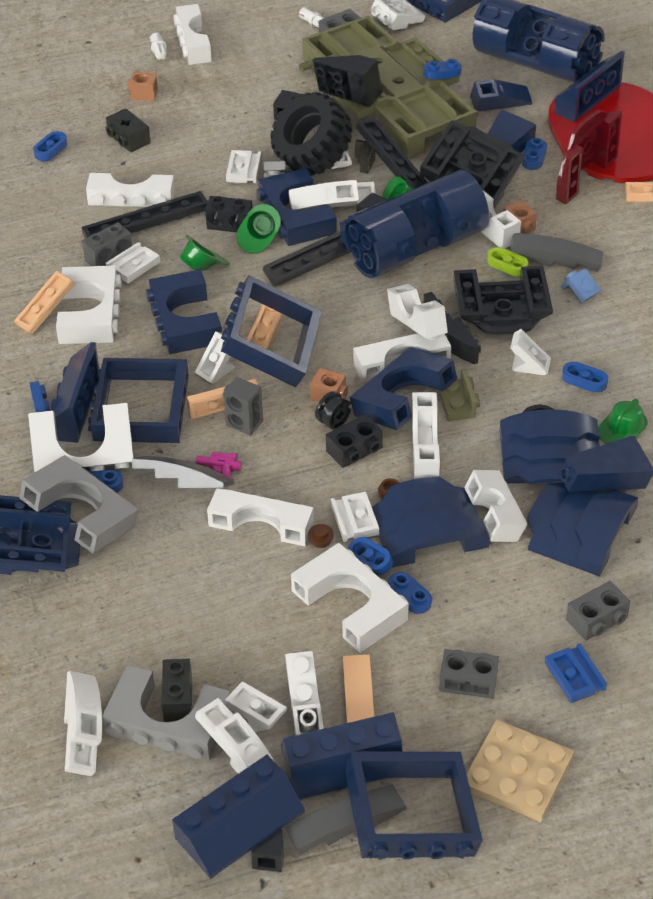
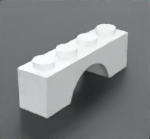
M199 5L177 6L173 20L177 36L179 37L180 47H182L183 58L187 57L189 65L212 62L208 36L197 33L202 31Z
M90 173L86 186L88 205L149 207L172 200L175 195L174 176L152 175L146 181L138 184H123L117 182L111 173Z
M409 284L387 289L390 314L426 339H437L441 334L448 333L445 307L435 300L422 304L417 289Z
M419 333L353 348V365L361 382L366 383L410 347L450 358L451 345L445 334H441L439 338L431 340L426 339Z
M412 392L414 479L439 477L440 455L437 438V393Z
M216 488L207 508L208 524L210 527L233 531L243 523L262 521L271 524L278 530L282 542L306 546L308 531L314 526L313 507L233 490Z

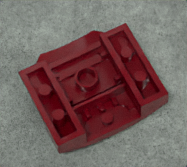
M598 109L582 120L574 129L557 179L556 199L566 205L579 193L581 170L591 161L605 169L618 157L622 111L616 110L606 113Z

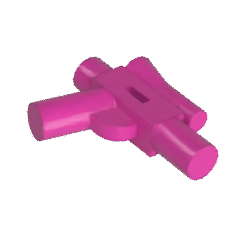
M212 452L210 457L199 455L196 457V464L207 466L230 478L233 470L241 471L242 461H237L238 453Z

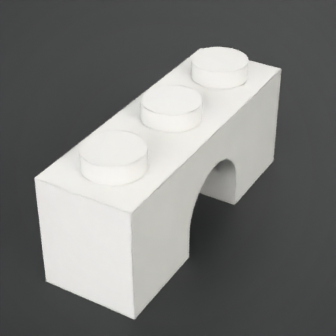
M484 192L489 209V221L485 230L481 232L498 247L505 249L511 246L514 233L520 234L521 221L508 210L496 215L493 208L494 199Z
M473 470L464 488L473 505L489 508L483 523L491 542H518L526 528L527 522L499 470Z

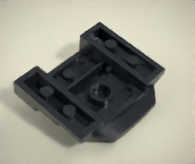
M451 120L421 164L420 174L431 182L457 170H465L476 179L482 190L494 199L493 208L495 209L526 155L515 151L512 144L498 140L476 127L467 128Z
M544 266L521 267L520 280L481 283L478 282L476 269L454 270L453 281L461 319L473 323L486 334H514V332L520 329L528 332L541 319L553 314Z

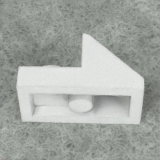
M522 329L514 332L511 349L515 354L512 370L538 375L548 374L551 357Z
M216 331L195 371L196 374L212 384L236 367L228 361L230 356L220 351L224 340L220 339L222 333Z
M243 681L225 699L226 707L248 719V724L254 732L269 730L287 711L286 706Z

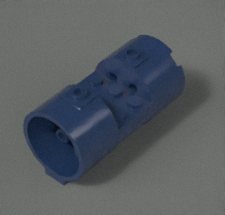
M482 0L474 15L475 22L472 39L473 45L478 52L573 83L601 61L603 52L600 51L601 42L605 41V35L600 26L516 0Z
M457 170L421 185L417 189L349 215L348 219L339 223L341 240L345 244L347 251H352L356 262H354L356 268L364 276L375 278L413 261L420 254L439 246H449L485 230L489 221V209L484 192L476 179L465 170Z

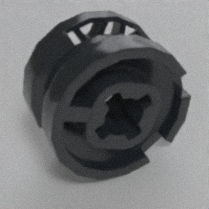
M334 391L329 392L319 401L315 410V418L319 422L324 423L328 428L334 430L347 421L352 410L349 407L351 402L346 398H342Z

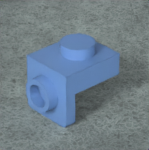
M586 268L578 273L574 270L565 277L566 282L561 286L563 290L570 287L581 303L601 290Z

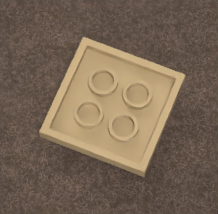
M496 719L467 772L471 794L542 822L574 758L575 750Z

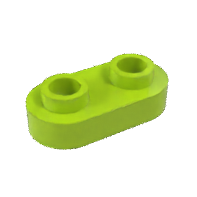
M495 247L487 252V263L489 266L515 277H519L521 267L528 266L529 263L524 256L504 248Z

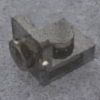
M356 139L355 158H357V162L360 164L361 173H369L376 160V152L367 141Z

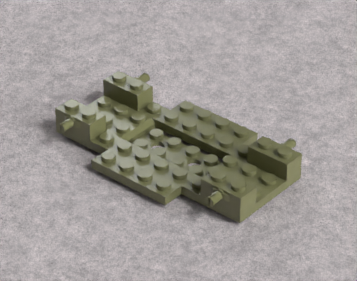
M368 15L302 38L303 59L306 62L299 64L301 72L311 68L314 69L313 58L362 55L377 60V63H381L378 64L382 89L389 93L388 96L382 91L370 107L339 97H333L357 120L375 113L385 123V131L408 158L424 152L425 138L444 131L451 120L467 128L476 127V118L479 116L478 110L473 109L449 87L452 84L458 83L460 76L437 80L428 79L423 76L425 64L430 61L442 62L443 60L417 37L399 43L390 32H387Z

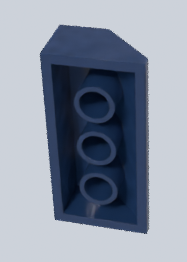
M620 51L603 60L567 89L559 93L555 98V114L576 122L618 89L622 81L625 52Z
M90 342L71 356L68 366H65L63 369L62 383H58L57 397L51 403V411L55 413L58 441L79 442L91 407V401L94 398V385L99 382L97 380L99 362L96 342Z
M394 712L283 738L281 743L289 781L299 799L348 788L344 768L351 751L403 752L402 739ZM365 778V783L386 778Z
M266 754L173 818L174 836L177 842L211 879L303 814L305 808L286 773Z

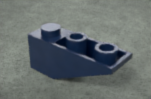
M496 79L475 81L470 94L474 109L478 110V112L531 105L533 103L527 86Z

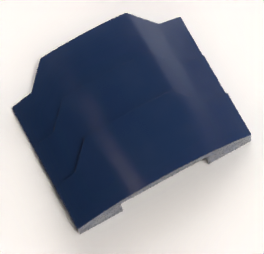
M535 410L515 414L500 420L499 432L502 465L506 483L537 484L563 482L559 473L568 456L600 446L597 419L583 413L568 410Z
M441 477L418 478L395 484L389 488L381 502L372 506L379 526L381 544L389 551L394 560L392 568L415 563L416 550L460 541L464 553L489 548L490 537L465 488L453 486Z
M564 482L546 484L527 516L528 525L533 533L528 550L600 577L609 560L611 545L623 523L628 524L637 509L638 497L616 489L612 492L606 490L568 492Z
M0 495V574L12 575L14 571L39 572V570L65 572V569L78 566L80 544L75 541L78 524L70 518L72 502L55 501L37 512L19 497Z

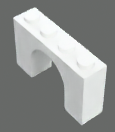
M116 265L62 267V274L72 279L75 283L63 299L92 298L101 301V303L95 308L86 311L58 312L56 330L59 344L114 342V333H118V319L115 318H119V304L116 303H120L121 300L120 289L118 288L122 286L121 274H117Z
M128 404L103 405L105 438L101 447L95 453L86 457L71 456L62 450L57 438L54 411L28 413L34 472L64 455L83 469L90 468L91 472L105 470V466H114L116 470L130 468L129 464H132L134 456Z
M337 543L291 574L292 591L308 606L330 591L339 588H353L361 591L369 598L365 606L342 621L343 638L359 653H362L408 621L409 603L406 598L398 595L390 588L387 581L375 575L367 564L359 561L350 549H346L340 543Z

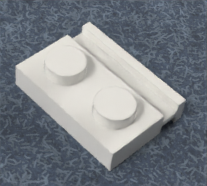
M231 150L226 182L247 183V181H253V183H257L262 158L261 151H258V154H254L252 151Z
M137 242L106 262V266L116 265L117 274H121L123 281L130 283L159 264L160 255L146 246L142 247L141 243Z
M366 492L342 496V499L339 500L331 499V508L343 542H346L349 538L356 539L379 535V526Z

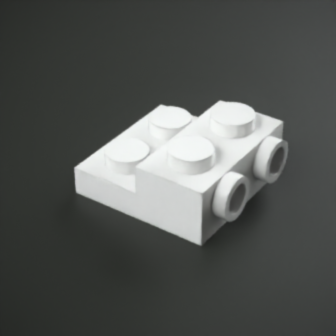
M374 0L371 8L372 15L377 16L378 20L382 21L384 25H388L387 27L394 31L407 29L408 23H423L425 15L406 0Z

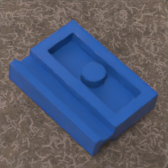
M577 644L576 648L570 649L569 647L545 656L546 666L570 703L595 695L596 691L602 690L603 692L606 690V681L581 644Z

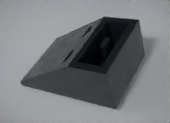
M362 55L313 58L319 92L368 107L382 93L377 60Z

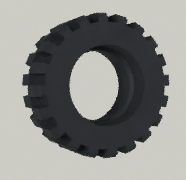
M312 92V94L305 93L302 97H295L293 102H288L284 106L285 109L278 113V119L272 125V149L275 155L281 161H285V164L293 171L307 168L311 176L315 175V173H324L325 169L334 167V163L336 161L339 162L343 158L342 154L347 152L349 148L348 142H351L352 138L351 119L346 111L325 93ZM320 125L315 135L303 143L307 134L313 128Z

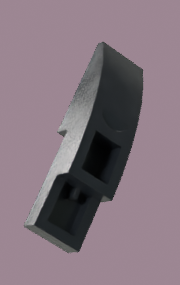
M433 292L424 294V303L435 300L442 304L441 300H437ZM445 311L448 333H445V336L451 345V353L467 362L477 364L479 353L481 352L479 341L473 338L470 328L462 322L460 317L452 319L451 315Z

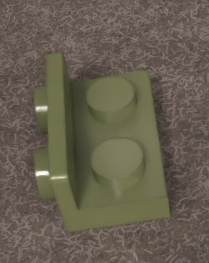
M461 369V379H457L444 391L438 390L448 421L476 418V408L480 407L479 395L474 393L473 378L468 376L466 369Z

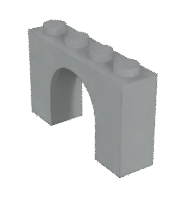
M66 455L23 479L19 497L37 512L62 498H77L91 504L96 511L78 522L75 541L92 554H95L133 529L139 510Z
M127 665L102 715L104 732L112 737L126 738L141 745L149 744L160 747L168 752L175 751L187 754L191 758L209 760L217 742L196 720V712L217 698L226 706L225 699L231 692L204 684L193 710L186 717L174 722H159L151 719L144 713L155 689L153 671Z

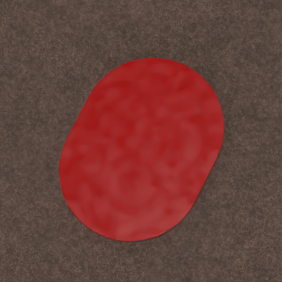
M621 82V86L576 122L555 114L556 104L554 98L549 107L548 124L564 156H566L572 132L587 116L598 109L606 113L616 110L622 111L618 157L605 169L591 161L582 169L588 172V176L600 180L604 178L615 180V183L653 180V93L642 87Z

